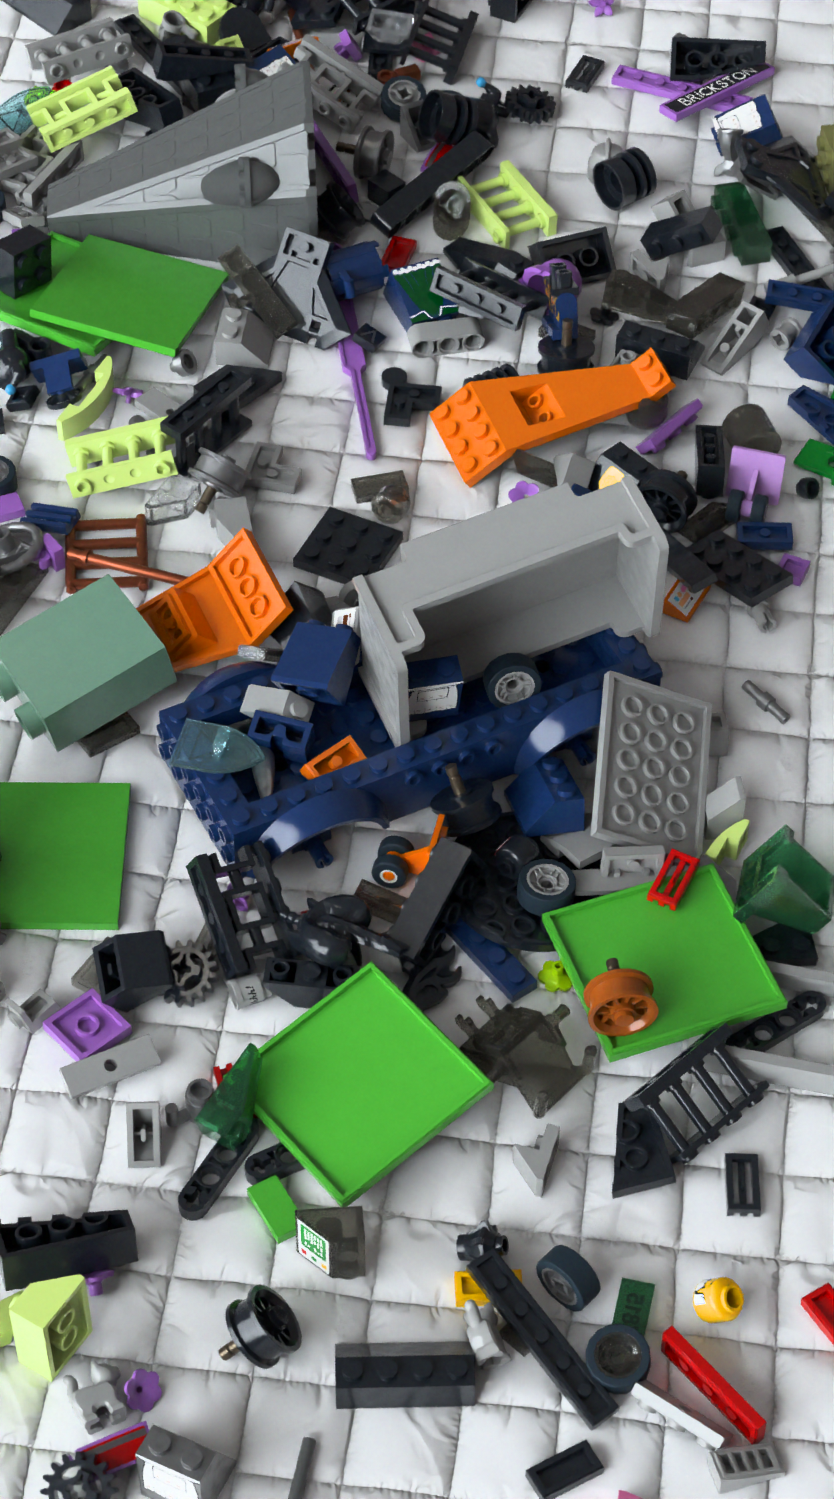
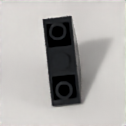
M267 957L262 983L263 987L292 1006L310 1009L358 972L360 966L342 964L331 967L315 961Z

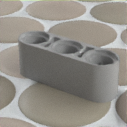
M474 317L418 323L412 325L407 331L412 353L419 358L472 352L482 348L485 343L480 323Z

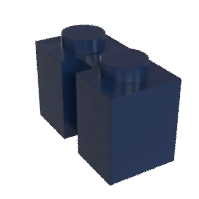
M255 710L247 739L254 748L259 746L267 747L273 753L275 750L283 751L284 759L306 764L309 761L316 736L313 723Z

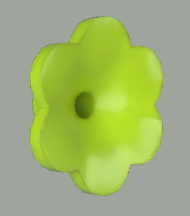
M561 960L555 962L546 961L543 964V970L538 973V980L545 984L546 990L549 992L557 990L566 992L572 988V983Z

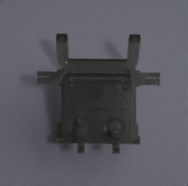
M480 995L476 999V1003L489 1016L490 1020L478 1029L469 1016L466 1019L461 1014L455 1017L458 1027L469 1037L459 1049L493 1083L500 1082L517 1087L537 1119H542L561 1098L585 1076L590 1074L594 1068L597 1055V1047L595 1045L585 1048L582 1064L579 1066L573 1065L565 1048L567 1043L559 1029V1023L571 1013L565 1004H560L555 1011L544 1016L540 1011L521 1006L514 1008L513 1004L509 1003L499 1010L492 998L489 997L485 1001L484 997Z

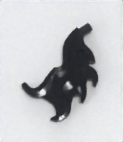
M388 931L383 932V933H380V934L386 935ZM440 945L425 969L403 958H399L402 972L410 976L402 992L422 1012L445 1000L448 996L446 988L454 986L462 977V966H458L455 972L449 970L455 959V945H452L449 951L443 950Z

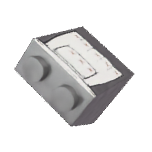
M154 1424L136 1452L141 1494L151 1499H217L237 1464L235 1459Z

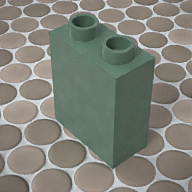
M109 574L0 637V698L6 702L17 695L23 705L14 709V713L28 737L33 740L44 733L57 752L177 681L166 647Z

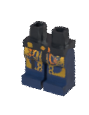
M565 262L550 263V276H543V284L546 286L545 293L549 298V315L542 316V326L552 340H562V320L564 318H571L573 320L572 339L578 338L577 298L574 295H579V287L572 279V271L567 269Z

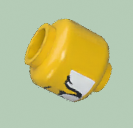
M728 1277L703 1280L697 1284L693 1294L694 1309L697 1315L707 1323L734 1320L739 1316L744 1302L743 1293L739 1285Z

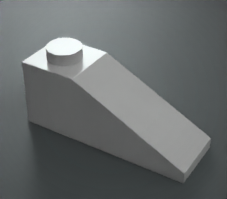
M743 300L701 360V365L721 376L724 375L758 343L769 327L770 323L765 312Z
M246 496L213 500L214 511L209 512L211 528L216 527L218 539L225 546L242 528L250 530L253 534Z

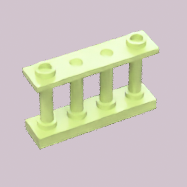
M509 160L500 162L498 177L474 185H470L463 176L457 177V188L455 190L457 199L468 208L492 236L493 241L499 244L501 248L509 249L510 236L537 227L548 237L557 233V213ZM499 186L507 190L485 199L478 195ZM510 200L517 201L519 204L494 213L490 208ZM522 214L529 215L532 218L506 227L502 222Z
M168 416L66 439L65 448L71 466L77 467V472L66 474L73 499L178 475L172 451H166V445L175 444V439L160 430V422ZM155 448V454L140 457V451ZM129 454V460L113 462L114 457ZM103 460V466L87 469L88 463Z

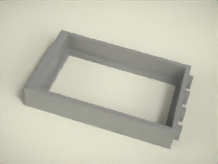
M766 961L780 988L800 992L816 991L823 996L834 998V973ZM703 1034L683 1040L681 1053ZM728 1045L725 1046L747 1079L760 1082L766 1080L770 1084L834 1096L833 1065ZM708 1054L703 1058L705 1062L703 1066L708 1072L729 1075L715 1055L711 1056Z

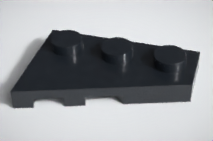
M624 1102L619 1103L614 1180L612 1183L613 1199L676 1183V1176L659 1124L649 1111H644L641 1108L630 1112Z

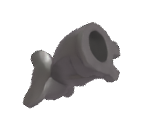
M717 129V139L720 142L721 152L725 160L714 169V176L722 174L734 176L730 171L731 166L738 157L734 143L743 134L744 129Z

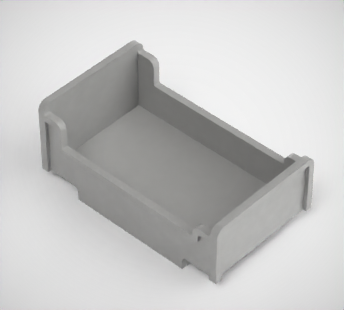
M631 475L622 477L620 482L582 496H576L568 482L423 535L400 544L401 563L364 577L361 574L352 578L359 598L362 666L358 667V673L396 748L422 737L427 731L426 720L409 722L408 669L406 662L457 655L464 684L482 677L488 664L498 656L506 653H521L532 658L608 628H612L614 633L620 637H629L642 631L649 638L660 634L669 545L663 530Z

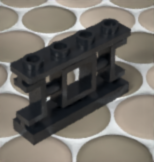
M257 841L251 846H243L237 852L240 859L239 863L221 867L216 853H212L209 856L206 853L195 856L186 865L226 981L238 978L242 974L246 975L253 972L257 968L254 956L273 952L275 958L297 960L302 955L291 944L286 934L287 929H294L293 925L288 921H284V918L279 915L280 911L284 910L287 912L290 909L284 903L281 895V883L274 875L271 867L270 853L264 848L262 841ZM252 869L257 883L245 886L241 872ZM229 876L233 889L221 893L216 879ZM253 895L261 919L241 924L233 899ZM273 926L278 940L265 943L261 929ZM249 933L253 947L241 950L237 936Z

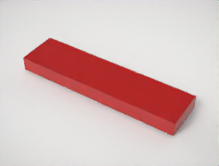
M673 1326L665 1330L662 1336L661 1352L751 1444H758L762 1441L767 1422Z

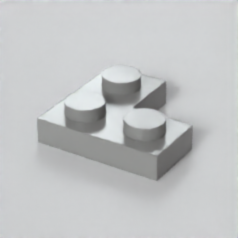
M257 441L245 469L253 477L251 480H246L244 485L295 494L302 476L301 468L279 464L283 455V446Z

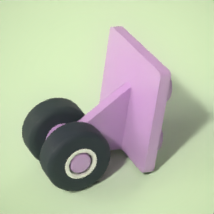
M733 446L725 495L729 496L725 514L726 521L737 523L741 516L750 517L749 522H765L768 504L778 505L786 462L785 455Z

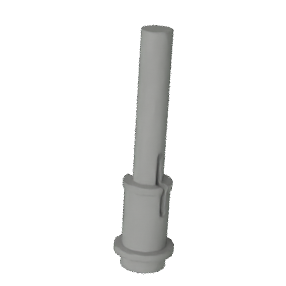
M834 263L797 276L790 274L777 281L801 285L833 274ZM768 283L764 284L765 293L767 292Z

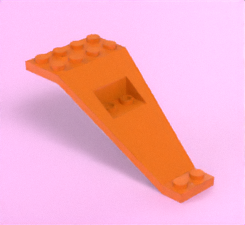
M650 348L631 364L470 381L429 413L465 484L471 488L512 455L655 403L675 388L676 384L658 354Z
M245 528L238 532L207 567L136 608L166 647L174 673L257 649L294 610L252 532Z

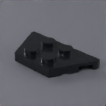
M226 364L193 386V392L195 395L232 366L251 377L252 385L239 395L240 410L282 381V372ZM228 405L221 410L222 421L229 417Z

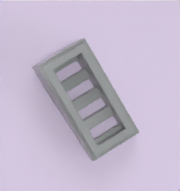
M773 1442L722 1448L708 1453L707 1465L719 1494L782 1477L786 1474ZM768 1454L773 1467L766 1468L762 1455ZM755 1458L759 1469L754 1470L749 1459ZM742 1461L746 1471H740L737 1462ZM730 1464L733 1473H727L725 1465Z

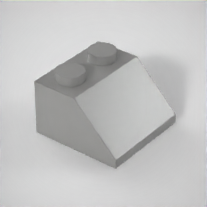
M223 308L215 339L216 365L225 366L227 364L267 369L275 331L250 310Z

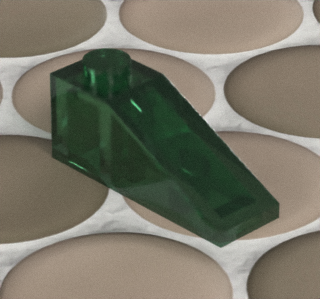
M251 1042L194 1119L203 1135L234 1151L238 1143H242L246 1139L253 1120L263 1059L256 1045Z

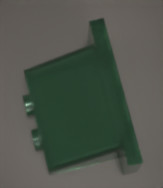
M787 824L743 861L733 917L742 924L750 916L755 915L809 934H814L832 919L834 875L794 839L795 832Z

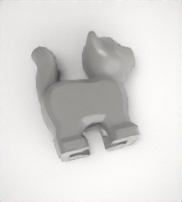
M467 1300L464 1305L466 1312L463 1314V1317L468 1324L467 1335L474 1352L476 1364L482 1365V1368L487 1371L511 1361L512 1358L507 1353L502 1337L496 1328L498 1318L492 1303L488 1302L482 1309H479L474 1300Z
M94 1359L91 1360V1380L94 1385L78 1389V1382L73 1376L66 1375L63 1378V1383L67 1386V1396L72 1409L88 1435L103 1430L102 1424L98 1422L100 1420L99 1416L107 1414L111 1424L116 1425L126 1420L127 1413L124 1402H120L119 1393L116 1388V1383L121 1377L119 1368L108 1365L105 1362L97 1363Z

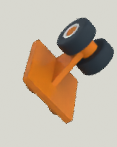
M439 813L430 845L415 850L412 843L401 836H388L384 838L378 849V858H376L372 867L373 879L383 887L398 888L405 884L409 873L418 875L422 872L429 861L432 848L438 844L441 837L446 838L448 827L443 826L445 815Z

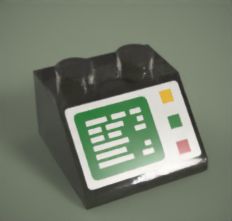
M362 1206L295 1210L296 1248L300 1255L331 1278L350 1280L366 1276Z

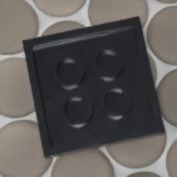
M329 507L293 558V567L346 584L353 577L361 574L364 577L383 570L402 542L403 531Z

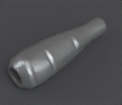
M263 746L255 748L262 760L251 765L260 799L273 794L275 779L274 753L271 749ZM255 750L251 753V760H253L251 764L260 760Z

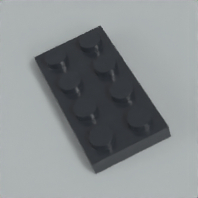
M719 529L686 547L715 572L718 581L713 584L750 607H754L793 584L792 573Z

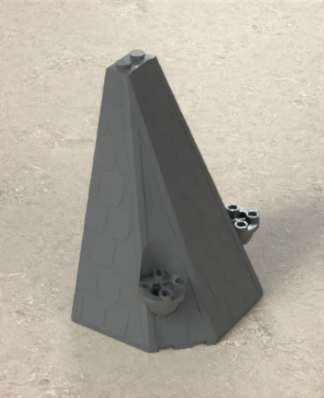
M299 61L271 76L259 70L246 67L245 64H235L236 93L49 184L47 197H43L45 222L43 227H48V233L53 231L83 242L88 234L159 254L254 267L278 253L286 227L318 237L310 61Z

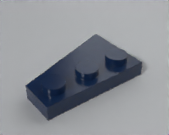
M802 385L789 395L787 405L834 445V400Z

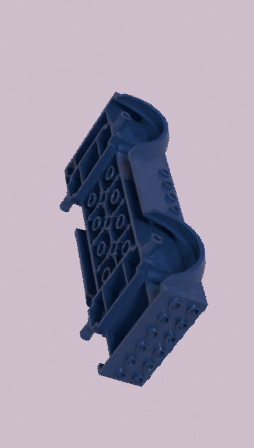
M608 628L532 657L531 659L537 667L542 682L540 693L498 708L489 700L482 676L463 684L457 715L426 719L427 731L422 737L395 748L358 673V667L362 666V649L360 645L359 663L354 667L345 707L314 702L309 723H313L316 739L309 761L349 735L352 736L367 759L308 780L299 771L305 764L284 759L283 751L275 750L273 794L260 799L252 766L250 765L251 762L246 763L251 761L252 752L246 747H249V744L231 733L248 741L247 734L253 718L240 712L248 685L253 684L280 689L271 681L272 674L277 665L260 661L240 662L223 667L209 675L196 686L185 702L159 711L160 724L157 725V731L162 743L158 745L162 759L166 762L174 779L178 782L186 799L191 804L226 865L240 862L237 852L243 846H251L257 841H262L264 848L270 853L271 866L289 851L294 854L305 850L309 852L316 867L321 869L324 868L321 860H323L327 867L334 859L323 843L332 839L331 829L362 821L375 822L381 825L383 829H387L390 827L389 822L429 807L432 798L441 790L451 785L445 770V766L450 763H456L462 781L473 778H485L491 782L512 774L520 775L524 769L540 763L552 751L556 753L564 749L571 750L581 766L593 763L596 759V754L586 741L592 739L593 728L600 726L604 674L611 670L660 686L663 672L659 663L654 662L649 656L646 646L640 643L634 635L620 637L614 633L612 628ZM187 723H193V724H198V725H203V726L218 728V729H222V730L229 731V732H231V733H228V732H225V731H221V730H217V729H213V728H207V727H202V726H197V725L189 724L188 727H187V730H186V732H185V735H184V737H183V740H182V742H181V745H180V747H179V750H178V752H177V755H176V757H175V760H174L173 764L183 765V766H188V767H193V768H198V769H204V770H216V771H220V770H231V769H237V768H241V769L232 770V771H223V772H212V771H203V770H197V769H192V768H187V767H182V766L171 765V763H172V761H173V758H174V756H175V753H176V751H177V748H178V746H179V743H180V741H181V738H182V736H183V733H184V731H185V728H186V726H187ZM200 731L223 751L217 754H230L233 750L242 749L247 753V757L241 761L234 760L231 755H210L204 757L206 760H203V762V758L188 762ZM201 734L192 759L212 754L219 750ZM236 751L233 756L236 759H243L245 753L243 751ZM252 869L241 872L242 879L246 877L256 879Z

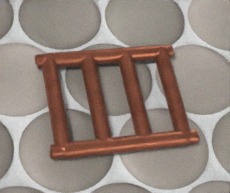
M138 514L136 518L78 520L70 533L65 535L66 592L74 594L76 590H81L100 579H77L76 570L109 569L93 564L85 566L80 561L68 559L67 551L69 548L78 550L137 548V556L112 558L148 567L146 516ZM136 529V537L76 540V531ZM141 576L112 577L119 588L139 587L142 591L149 588V578Z

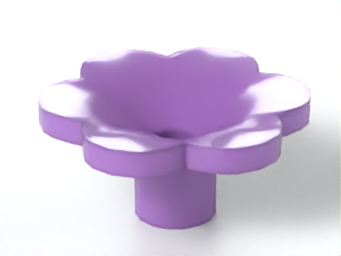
M519 481L516 487L509 491L508 497L512 502L526 498L525 494L531 496L539 493V487L535 483L528 484L526 481Z
M107 1268L93 1271L89 1274H81L85 1277L90 1296L103 1294L101 1282L106 1278L114 1276V1270Z
M141 1368L134 1371L132 1379L125 1383L124 1391L128 1396L127 1405L130 1409L149 1412L153 1408L154 1402L160 1399L162 1390L158 1385L159 1376L156 1372H147Z

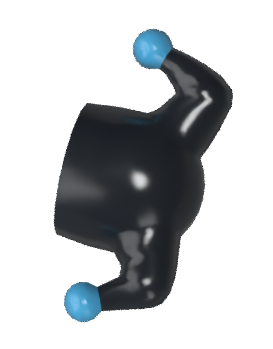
M479 77L476 80V85L484 88L487 96L484 99L473 98L478 105L479 111L476 131L496 148L499 141L497 133L499 122L497 106L501 98V91L487 83L483 77Z
M9 328L0 332V388L5 390L7 394L13 395L18 384L30 377L32 372L29 362H32L30 355L23 348L19 347L15 331Z

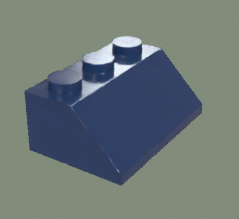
M830 301L810 315L783 360L801 378L834 385V302Z
M545 757L540 763L524 769L504 790V796L525 836L532 837L584 831L585 798L562 758Z

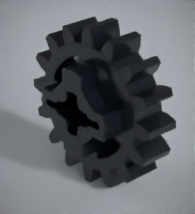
M519 85L518 89L511 87V91H507L504 107H506V113H512V118L519 117V122L524 121L532 124L533 121H536V123L541 124L542 120L548 122L549 118H553L556 102L553 101V96H548V91L541 92L540 87L536 88L528 85L527 88H524V86Z
M190 939L186 946H182L181 942L177 940L176 948L174 949L166 945L174 989L170 988L159 994V997L164 995L163 998L167 1004H170L175 999L178 1008L182 1007L184 1001H188L190 1007H194V999L199 998V1000L205 1002L204 993L206 991L214 993L215 990L211 982H219V977L214 973L219 970V966L216 961H213L215 959L211 951L206 952L204 944L200 943L195 948L193 941ZM196 958H198L204 963V968H201L200 965H196Z
M77 1451L75 1460H73L70 1454L62 1455L63 1465L58 1462H52L50 1465L54 1474L43 1475V1479L49 1483V1486L40 1490V1494L48 1495L49 1499H59L58 1491L61 1492L63 1499H77L78 1493L73 1488L74 1485L82 1483V1490L86 1492V1496L79 1497L78 1499H110L111 1494L120 1492V1488L111 1487V1481L117 1478V1474L106 1473L110 1463L104 1461L98 1465V1454L92 1453L85 1460L84 1451ZM81 1466L76 1476L72 1478L63 1476L69 1469ZM96 1475L98 1476L101 1482L102 1491L98 1490V1487L96 1485Z

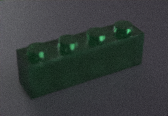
M740 182L715 185L714 195L711 196L710 202L723 224L726 240L731 242L733 255L737 256L741 266L770 262L772 240L746 186Z

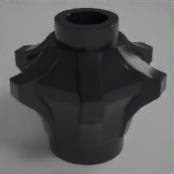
M482 1220L477 1228L466 1234H459L456 1242L457 1255L461 1261L473 1262L493 1247L501 1257L506 1256L509 1250L507 1237L500 1235L497 1226L490 1225L488 1220Z

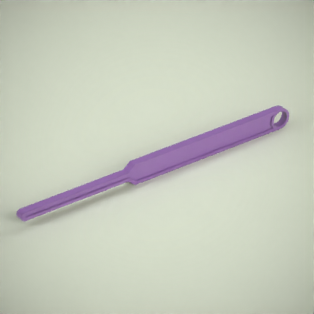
M334 244V251L342 249V246L340 244ZM353 298L340 301L339 304L352 335L339 341L337 345L343 373L351 377L366 457L368 460H375L376 446L361 376L366 371V362L363 348L351 340L354 333L359 329Z

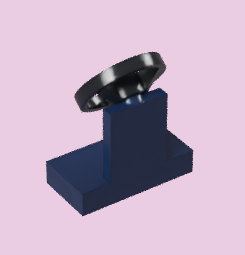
M79 348L29 362L30 370L38 383H46L47 394L51 396L47 399L46 404L50 410L63 409L69 404L73 405L81 400L82 392L80 389L73 387L71 375L88 369L87 360Z

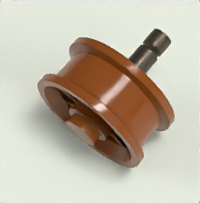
M610 958L606 961L607 972L593 978L584 989V1001L590 1009L588 1012V1022L590 1027L601 1035L619 1037L635 1034L650 1026L658 1016V1005L652 997L653 983L646 973L636 969H620L618 959Z

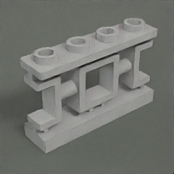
M306 34L301 44L296 47L293 55L294 58L299 61H310V64L318 68L315 71L310 67L313 109L349 133H353L364 115L357 110L358 106L363 103L372 109L381 98L384 84L309 34ZM284 61V63L279 66L277 72L291 65ZM322 76L339 87L335 94L317 83ZM350 89L358 96L354 97L353 95L348 93L347 90ZM341 99L350 106L347 108L338 101Z
M31 125L21 134L23 138L22 146L38 156L37 167L39 168L35 172L25 170L1 180L0 190L14 194L17 205L21 206L24 203L25 207L36 212L43 204V197H47L48 185L71 174L84 160L82 140L73 142L51 153L41 133L37 132V126Z

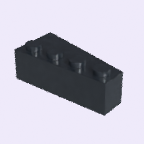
M133 67L118 75L122 88L126 87L129 89L138 112L123 119L159 131L185 118L180 98L137 68Z

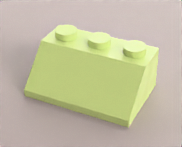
M80 1274L30 1283L23 1293H18L12 1299L9 1306L19 1362L51 1382L93 1331L85 1277Z

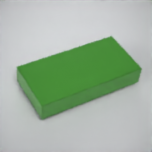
M276 1175L247 1188L248 1197L278 1244L298 1235V1220L307 1226L305 1219Z

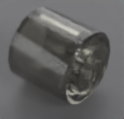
M745 404L733 409L722 423V432L731 449L736 445L777 454L781 449L782 440L764 408L758 404Z

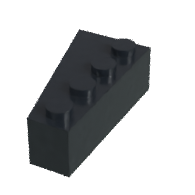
M186 34L163 40L164 42L196 44ZM228 71L177 81V83L197 112L214 104L223 93L235 89V75Z
M441 837L438 844L432 848L426 867L418 874L412 893L403 902L398 919L386 934L390 935L393 939L408 944V949L402 950L403 954L400 955V958L425 969L445 940L446 927L456 924L461 917V905L466 898L469 900L474 898L478 892L475 886L480 878L487 879L492 872L472 849L444 837Z
M127 1209L86 1212L78 1219L65 1216V1214L52 1215L51 1221L32 1222V1217H18V1223L2 1224L0 1219V1275L6 1291L24 1289L34 1282L77 1274H89L93 1271L120 1267L138 1261L135 1227Z

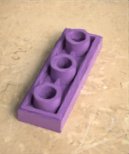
M696 399L684 405L636 446L639 453L645 454L652 451L655 454L666 446L664 441L667 438L669 440L675 438L682 432L680 427L683 424L688 426L698 418L696 413L703 406L700 400Z

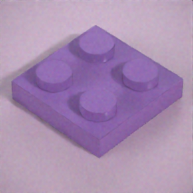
M93 988L42 1022L43 1029L76 1062L108 1050L132 1034V1026L113 1007L103 1004L101 996Z

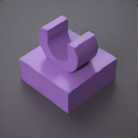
M347 29L340 32L341 42L333 47L337 54L345 59L351 56L355 62L363 58L358 43Z
M49 533L44 534L43 548L33 561H39L41 570L51 566L58 572L65 568L63 548Z

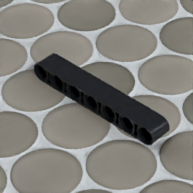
M473 131L382 204L373 213L369 222L387 238H391L457 184V177L463 176L465 178L488 159L495 146L479 132Z

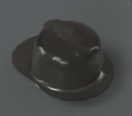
M445 182L435 193L433 228L436 234L444 240L458 239L465 233L469 225L472 200L468 189L460 182Z

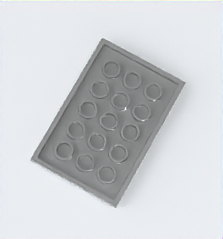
M611 670L604 674L591 837L624 847L663 845L665 859H667L672 848L700 859L703 853L712 703ZM676 858L674 862L679 863L680 859Z

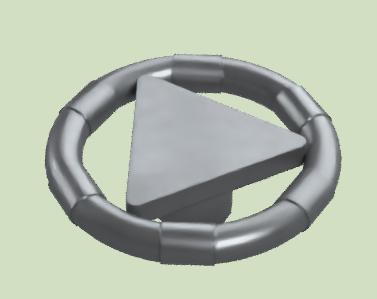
M25 521L0 525V567L2 568L0 576L24 568L39 555L44 545L43 531L38 526ZM11 533H30L33 536L34 543L30 545L12 536Z

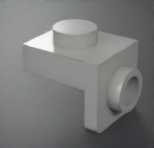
M42 989L36 991L20 1006L10 998L4 1002L11 1011L7 1014L11 1022L18 1029L24 1026L32 1034L43 1026L42 1022L61 1009L58 1003Z

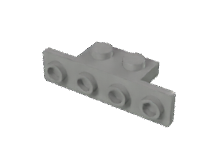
M664 846L603 847L600 869L572 870L576 877L575 896L607 895L654 881L664 864ZM672 866L667 876L673 875L677 866ZM685 866L683 872L687 871L689 867Z

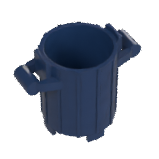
M365 241L332 251L326 273L339 302L382 289L385 286L384 278L389 276L388 264L382 265L376 247H379L377 241Z

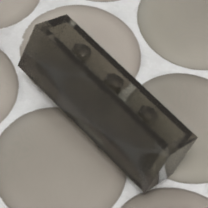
M721 272L708 278L706 282L695 287L688 294L683 295L675 303L670 304L666 312V317L668 318L666 328L687 338L694 339L739 307L746 283Z

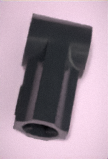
M14 329L17 334L19 347L23 348L30 355L32 362L53 356L51 342L48 338L33 337L23 330Z

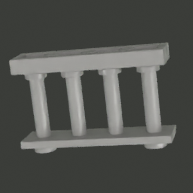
M111 17L24 45L30 68L34 70L43 67L48 85L135 56L130 34L125 33L117 36L114 20Z

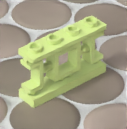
M112 66L100 70L26 107L33 124L39 128L43 140L46 142L51 153L138 112L131 92L126 87L122 88L120 79Z

